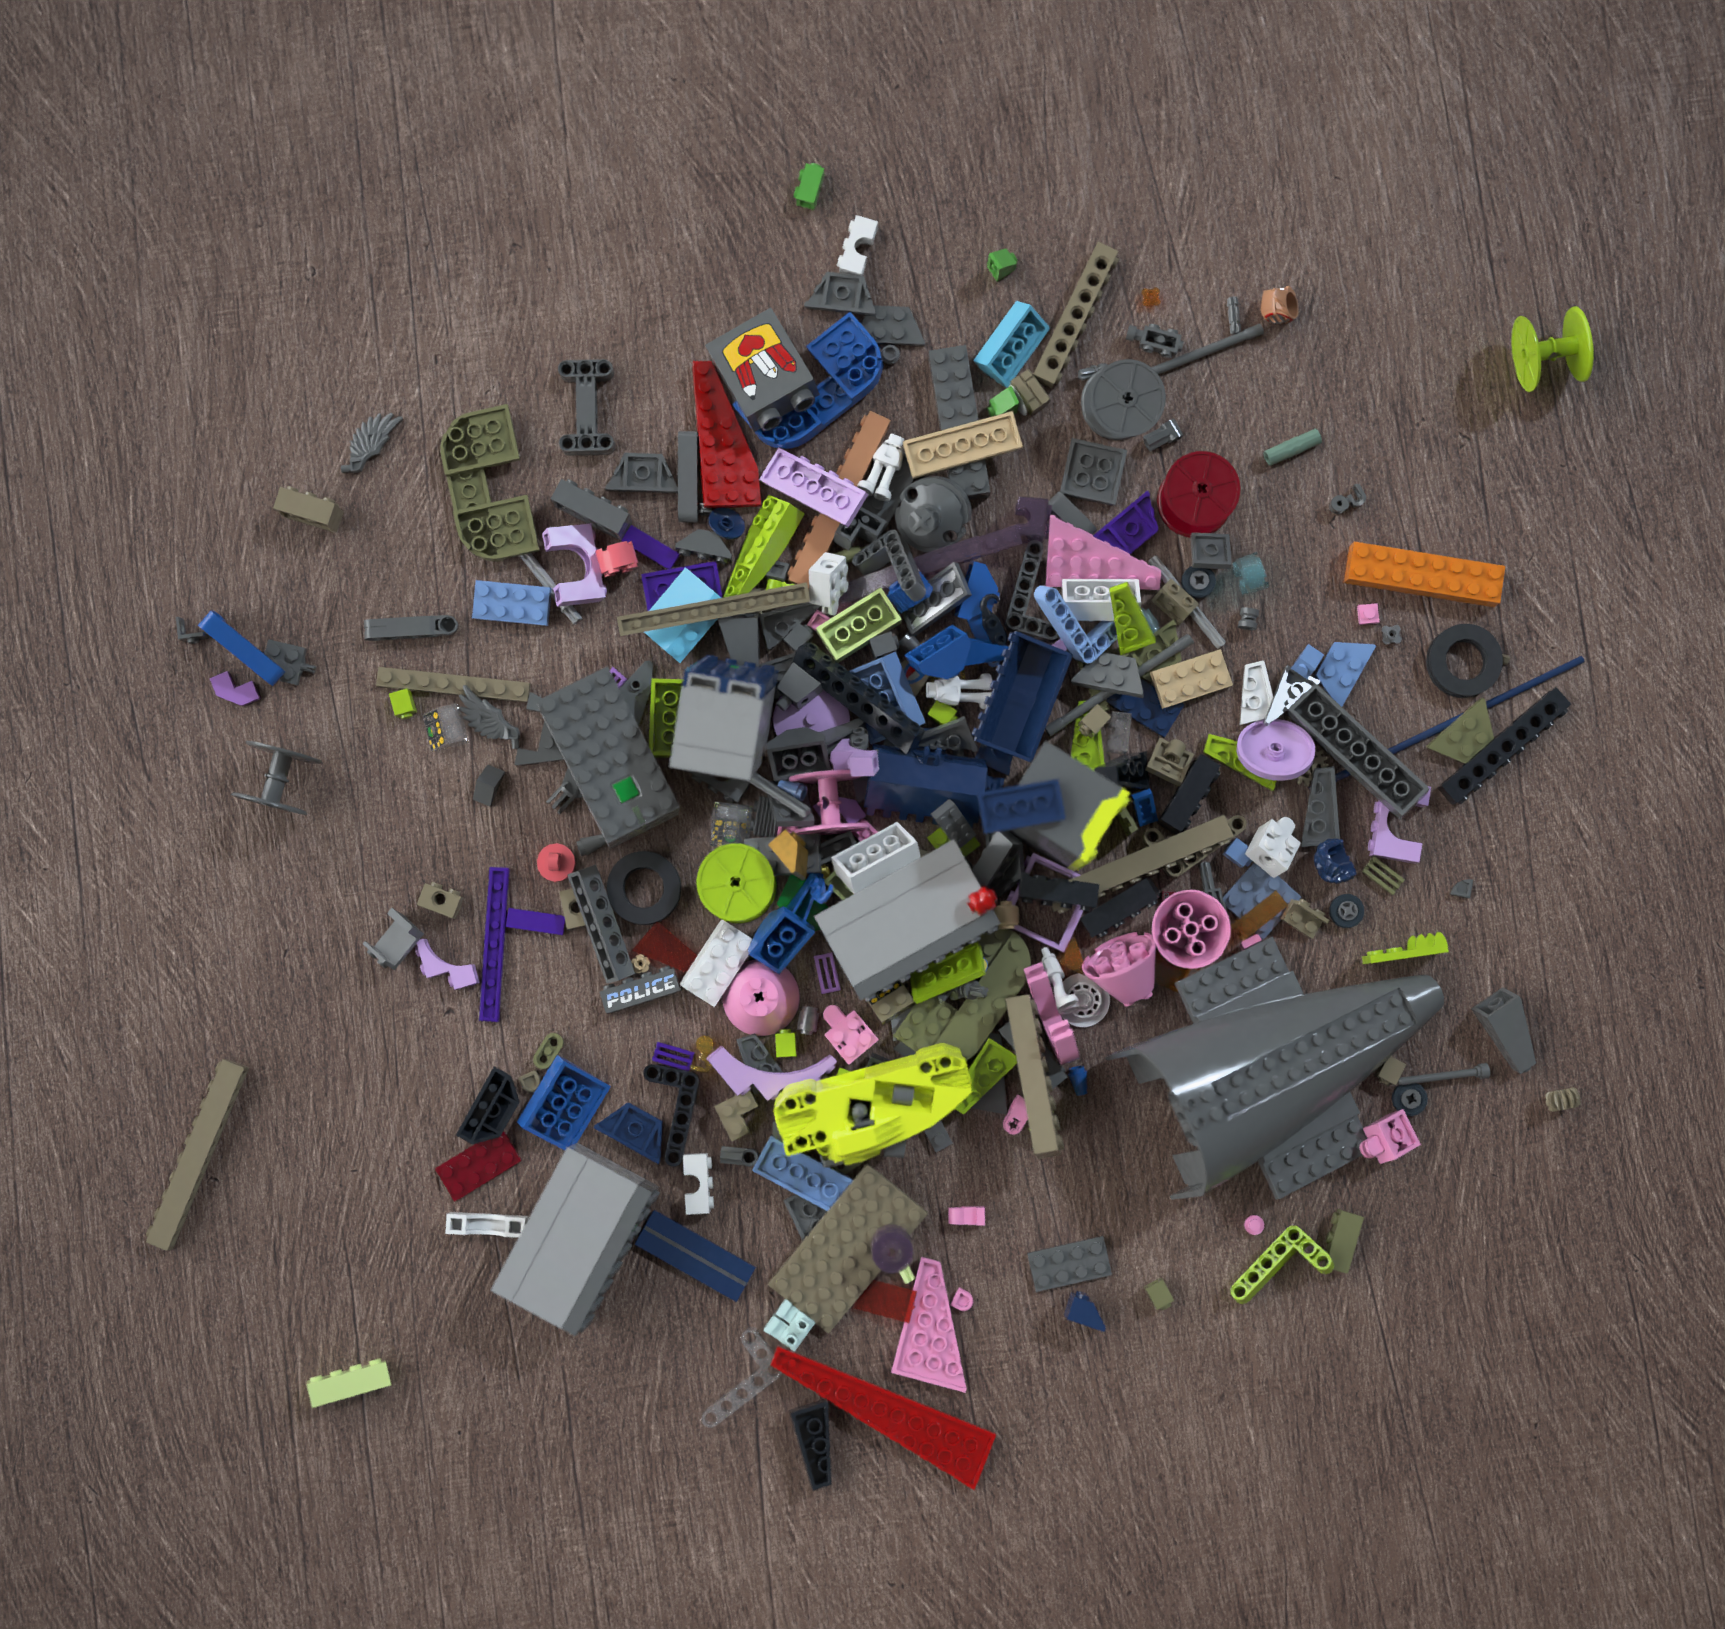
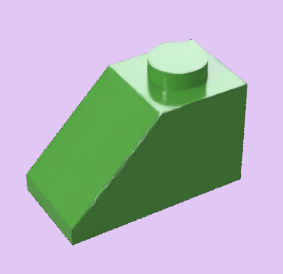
M1007 248L989 254L987 268L997 282L1016 270L1017 258L1012 252L1009 253Z
M1012 386L990 399L989 407H987L990 417L1013 411V414L1017 413L1019 401Z

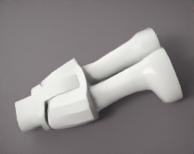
M890 434L889 439L885 440L872 457L875 463L866 481H859L857 488L865 491L868 496H872L881 470L885 467V473L874 493V497L881 501H890L892 494L889 491V485L895 470H900L902 465V442L904 438Z
M984 673L976 680H961L956 676L948 680L941 678L934 682H927L926 696L927 698H934L939 702L953 706L958 705L959 702H976L980 708L986 709L987 705L984 701L986 696H991V692L963 693L961 689L992 690L990 688L992 677L989 673Z
M1048 947L1041 949L1043 954L1042 964L1050 984H1053L1056 1007L1059 1014L1065 1015L1079 1010L1081 1006L1077 996L1073 994L1066 995L1062 979L1065 975L1055 954L1050 953Z

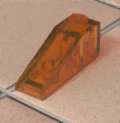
M1275 890L1231 923L1230 926L1239 938L1244 940L1288 905L1277 890Z

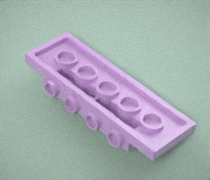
M781 448L777 449L759 478L762 483L846 527L850 526L868 496L865 491L853 486L854 483L846 478L841 480L839 475L833 471L826 472L819 464L815 463L812 465L807 458L803 456L798 458Z

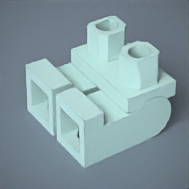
M785 1299L776 1310V1314L774 1313L765 1325L764 1331L774 1336L792 1351H795L815 1322Z

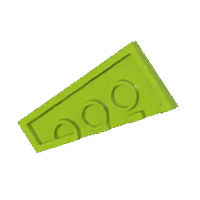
M1128 581L1109 588L1120 655L1156 643L1155 636Z
M1079 701L1078 706L1084 703L1085 701ZM1090 709L1075 720L1070 756L1095 771V767L1104 764L1101 730L1091 739L1089 736L1086 738L1082 735L1078 726L1080 721L1092 710Z
M1208 734L1204 754L1274 791L1276 780L1259 777L1242 765L1237 755L1238 741Z
M988 1038L968 1070L972 1082V1093L955 1109L965 1114L1018 1063L1016 1055Z

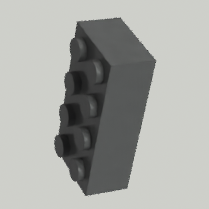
M561 479L551 497L555 507L621 541L633 522L630 514L627 513L628 510L620 505L617 507L613 506L611 501L601 496V498L594 496L595 493L587 488H584V490L578 488V484L570 479H567V481Z

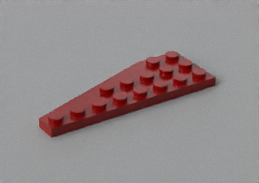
M693 361L692 371L704 508L760 507L761 496L758 467L712 361Z

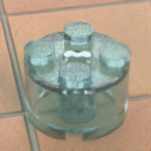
M1257 552L1235 559L1232 563L1234 576H1239L1240 578L1238 585L1242 595L1246 594L1248 596L1269 588V583L1265 582L1264 577H1267L1260 557H1257Z

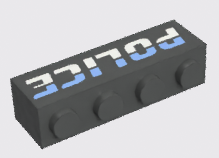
M670 966L658 969L659 973L652 975L651 972L641 974V979L633 981L632 977L622 980V984L615 986L614 983L603 986L604 990L599 992L606 1014L682 991L676 970L674 968L670 969Z

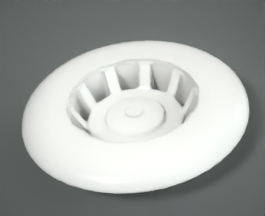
M1084 973L1074 974L1063 981L1066 995L1073 991V995L1077 996L1081 1006L1079 1010L1073 1013L1061 1015L1064 1020L1077 1027H1089L1097 1024L1105 1017L1110 1005L1108 992ZM1083 985H1087L1088 989L1083 988Z

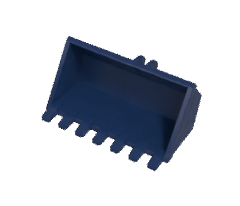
M1015 631V633H1010L1008 640L1011 641L1009 649L1004 648L1003 650L1004 662L1002 665L998 664L997 666L998 678L996 681L992 680L990 688L993 691L990 697L986 696L984 703L987 707L984 713L980 712L978 719L981 720L978 729L974 728L972 735L975 736L974 741L1032 763L1073 654Z
M872 744V751L879 750L877 755L879 770L874 776H868L864 807H867V815L873 816L875 809L883 810V817L890 818L892 811L900 812V820H907L908 813L916 814L915 821L922 823L924 816L932 817L931 813L950 799L957 806L971 828H973L974 823H978L980 808L977 793L985 792L987 760L942 754L941 748H937L935 752H930L929 746H925L924 751L914 749L906 754L898 747ZM933 818L932 824L938 825L935 819Z

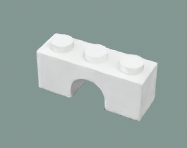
M856 215L855 221L851 220L848 232L851 233L849 239L845 238L843 244L845 252L843 256L840 255L837 263L840 273L863 275L867 257L858 254L855 249L863 243L873 244L878 229L877 221Z
M708 1153L684 1154V1175H694L700 1181V1188L697 1192L685 1194L686 1214L710 1213L711 1208H714L713 1196L710 1197V1189H713V1178L709 1177V1169H712V1158L708 1157Z

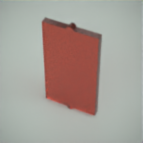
M873 1279L856 1300L854 1309L910 1323L913 1309H915L914 1303L917 1291Z

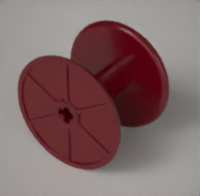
M1208 451L1191 452L1180 457L1170 467L1157 495L1158 512L1166 526L1176 534L1188 538L1191 537V533L1213 534L1218 531L1234 511L1240 498L1241 487L1236 470L1225 458Z

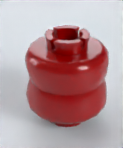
M981 887L977 892H972L968 895L970 901L967 904L973 914L976 912L979 916H982L987 911L993 910L996 907L994 901L997 898L992 889L988 891L986 887Z

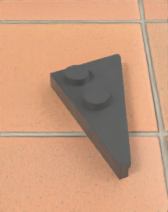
M805 602L759 614L768 651L780 643L798 623H803L821 606Z

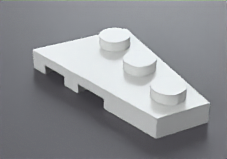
M1264 661L1244 666L1240 725L1264 720L1272 702L1273 694Z

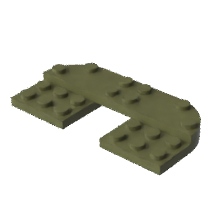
M505 404L473 411L456 418L450 424L451 426L447 432L443 434L440 448L454 510L455 524L462 543L475 556L492 562H500L506 558L540 551L528 495L491 502L484 468L520 460L509 405Z
M997 926L998 929L990 934H980L981 939L978 942L981 945L982 955L987 960L988 968L986 975L978 978L980 979L978 983L980 986L988 988L987 996L978 997L974 1000L966 999L959 1010L945 1001L940 1003L938 996L915 1004L893 1037L914 1052L931 1045L946 1043L960 1048L965 1060L970 1059L980 1049L1007 1010L1006 999L1016 997L1027 980L1023 969L1030 967L1031 961L1028 948L1023 939L1016 932L1010 929H999V926ZM967 942L962 944L963 947L970 945V943L967 944Z

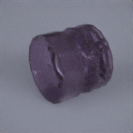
M890 1224L882 1226L874 1233L871 1240L872 1258L876 1266L888 1273H898L906 1269L913 1258L912 1240L908 1232L901 1226ZM890 1248L895 1250V1254H891Z

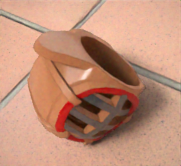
M1290 286L1273 288L1263 292L1261 314L1265 320L1270 323L1282 324L1292 322L1299 315L1298 299Z

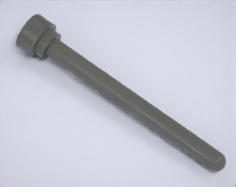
M1481 1063L1472 1069L1400 1077L1398 1084L1407 1085L1471 1076L1487 1079L1490 1077V1068L1487 1063Z

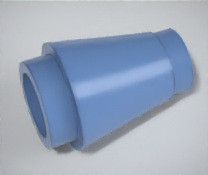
M780 780L777 787L799 801H803L806 797L807 787L803 783Z

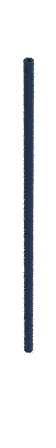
M1579 656L1486 701L1487 709L1584 663V658ZM1463 713L1390 747L1388 750L1394 755L1445 730ZM1345 769L1335 774V782L1351 774Z

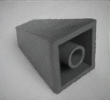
M739 614L719 618V624L730 658L736 659L740 666L744 665L745 661L754 662L757 667H760L759 614Z
M1502 987L1471 1008L1513 1070L1521 1074L1529 1071L1531 1066L1536 1064L1522 1000L1519 995Z

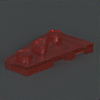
M659 922L653 925L632 950L686 973L698 956Z

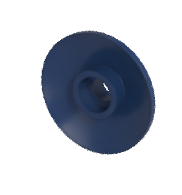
M716 508L709 515V525L719 536L727 539H736L744 533L745 523L737 512L729 508Z

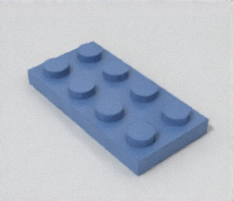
M476 580L472 618L548 626L552 588Z

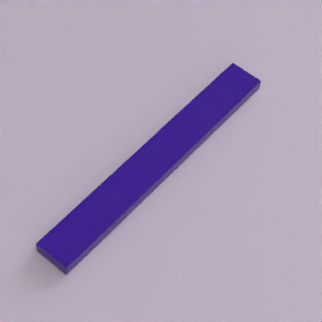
M489 868L479 1021L499 1022L510 868Z

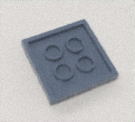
M1254 862L1223 896V901L1228 910L1264 940L1281 921L1280 918L1291 899L1299 900L1301 896L1279 876L1273 878Z

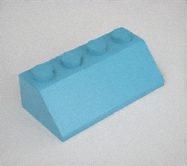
M1016 301L973 361L985 374L1008 388L1010 381L1019 373L1050 327L1031 305Z

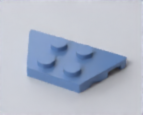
M1334 642L1315 677L1317 680H1320L1319 683L1323 685L1325 692L1341 707L1345 703L1376 645Z

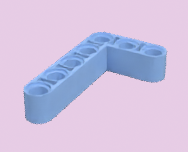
M1047 586L1036 588L1034 592L1035 600L1068 651L1073 654L1072 657L1075 660L1092 663L1117 640L1115 621H1100L1086 635L1057 589Z

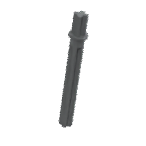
M755 773L751 780H747L802 817H807L810 814V807L759 774Z

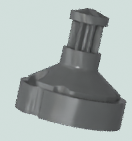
M941 476L924 477L910 484L900 495L902 503L895 510L896 525L903 539L912 547L923 552H941L951 548L965 536V524L971 520L972 516L971 504L965 491L954 481ZM912 488L917 490V498H913L910 495ZM949 531H954L957 534L956 540L950 539Z

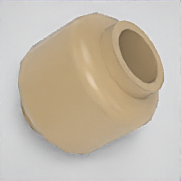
M1001 901L1000 905L994 908V912L1000 921V924L997 925L999 929H1014V926L1019 924V908L1016 905H1012V901Z

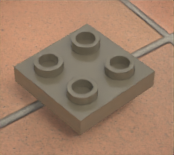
M1159 738L1145 770L1180 787L1194 754L1185 750L1186 746L1180 740L1172 739L1168 742Z

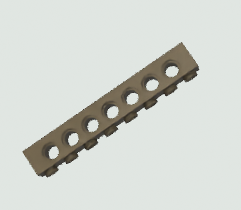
M1097 243L1033 374L1039 383L1053 389L1055 384H1059L1063 376L1060 372L1063 367L1067 368L1071 360L1068 356L1071 350H1076L1079 343L1076 339L1079 334L1083 335L1087 324H1085L1087 317L1091 318L1095 308L1092 306L1095 301L1099 302L1103 294L1101 288L1103 284L1107 286L1111 277L1109 272L1111 268L1115 269L1119 258H1117L1118 250L1103 243ZM1103 264L1106 268L1101 270L1096 265ZM1094 280L1098 285L1091 286L1088 281ZM1085 296L1089 298L1090 301L1084 303L1081 301L1080 298ZM1079 313L1082 318L1075 319L1072 314ZM1069 329L1072 330L1074 334L1068 336L1064 333V331ZM1063 346L1066 351L1058 352L1056 347ZM1053 362L1057 364L1058 367L1056 369L1049 368L1048 364Z

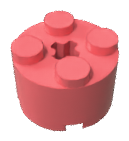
M632 541L609 545L606 551H602V548L595 551L601 573L604 574L605 578L616 575L615 573L621 570L622 573H627L638 567V560Z

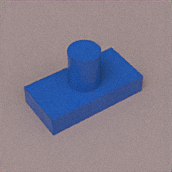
M1147 789L1133 794L1132 799L1139 826L1142 827L1158 821L1151 790Z

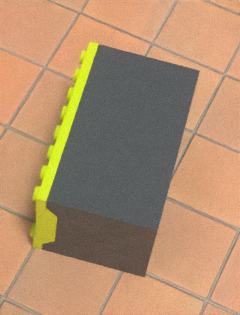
M1046 741L1018 786L1058 779L1066 819L1004 831H1009L1014 836L1021 838L1023 843L1055 863L1073 872L1075 870L1079 871L1095 857L1098 852L1095 848L1099 839L1106 831L1111 820L1120 811L1124 810L1130 800L1127 798L1129 792Z

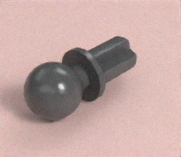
M1100 363L1097 366L1091 365L1090 368L1080 369L1078 371V378L1082 381L1088 380L1095 372L1106 367L1107 364Z

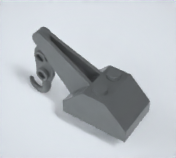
M857 718L821 732L807 727L784 731L767 743V752L774 781L787 780L791 776L804 773L832 770L830 754L842 739H850L851 747L866 750L868 748L866 722L861 718Z

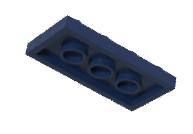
M1141 678L1143 698L1117 693L1107 698L1106 702L1108 705L1165 738L1184 707V704L1178 703L1162 709L1155 687Z
M1058 779L977 793L984 834L1066 819Z

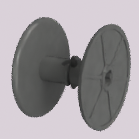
M1132 359L1115 361L1095 372L1085 384L1081 395L1082 414L1088 426L1096 434L1110 440L1129 439L1145 433L1158 422L1165 407V388L1157 372L1149 365Z
M246 740L248 746L273 753L268 774H264L266 781L261 798L238 792H232L231 796L307 815V812L302 809L281 804V797L285 783L289 782L287 776L292 759L312 764H321L322 761L287 749Z

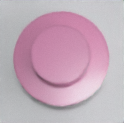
M1251 1215L1246 1218L1244 1227L1249 1234L1258 1235L1264 1229V1222L1259 1216Z

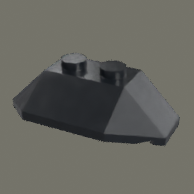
M495 1066L493 1067L456 1136L473 1145L502 1135L520 1103L510 1074Z

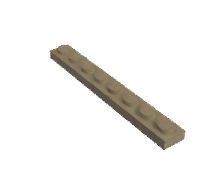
M378 667L376 682L377 687L407 688L414 691L451 695L463 694L464 696L466 694L463 685H467L480 698L527 703L531 686L527 682Z

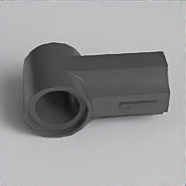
M1171 419L1162 424L1159 429L1143 436L1146 448L1151 452L1166 443L1171 444L1179 440L1184 435L1176 420Z
M722 1146L720 1163L749 1167L755 1165L760 1154L754 1148ZM747 1152H752L755 1155L754 1162L750 1163L746 1160Z

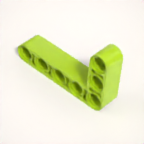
M1290 1226L1233 1284L1230 1292L1238 1303H1248L1296 1252L1302 1255L1322 1274L1332 1272L1334 1262L1299 1227ZM1293 1233L1300 1234L1297 1240L1293 1241L1290 1239ZM1308 1246H1313V1252L1306 1254L1305 1249ZM1280 1247H1285L1286 1251L1284 1254H1277V1250ZM1327 1259L1329 1261L1328 1265L1320 1267L1319 1263L1321 1260ZM1272 1261V1266L1269 1269H1264L1265 1262ZM1258 1275L1259 1280L1256 1283H1251V1277ZM1240 1289H1245L1243 1297H1237V1292Z

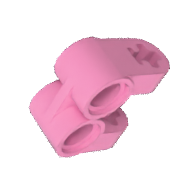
M1018 1094L1011 1103L1002 1123L1004 1130L1012 1135L1018 1134L1028 1120L1024 1097ZM1013 1118L1018 1119V1121L1015 1120L1016 1128L1010 1129L1008 1123L1014 1122Z

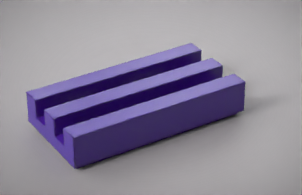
M657 1042L652 1061L690 1071L695 1052ZM660 1047L690 1055V1057L687 1059L660 1051ZM658 1054L687 1062V1066L657 1058Z

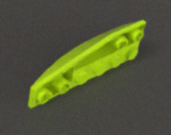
M770 495L767 496L749 528L723 598L749 593L762 580L789 543L804 516L802 511L788 502Z

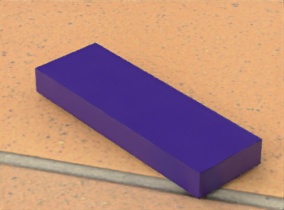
M633 525L630 526L621 540L622 542L632 541L634 550L667 570L672 569L680 556L676 551Z
M508 908L506 927L564 935L565 917L562 915Z

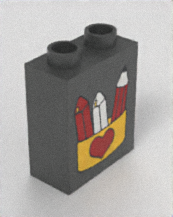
M772 308L765 310L705 345L714 365L754 432L759 429L768 431L777 427L782 421V416L794 409L796 412L807 410L815 403V397L820 395L814 378Z

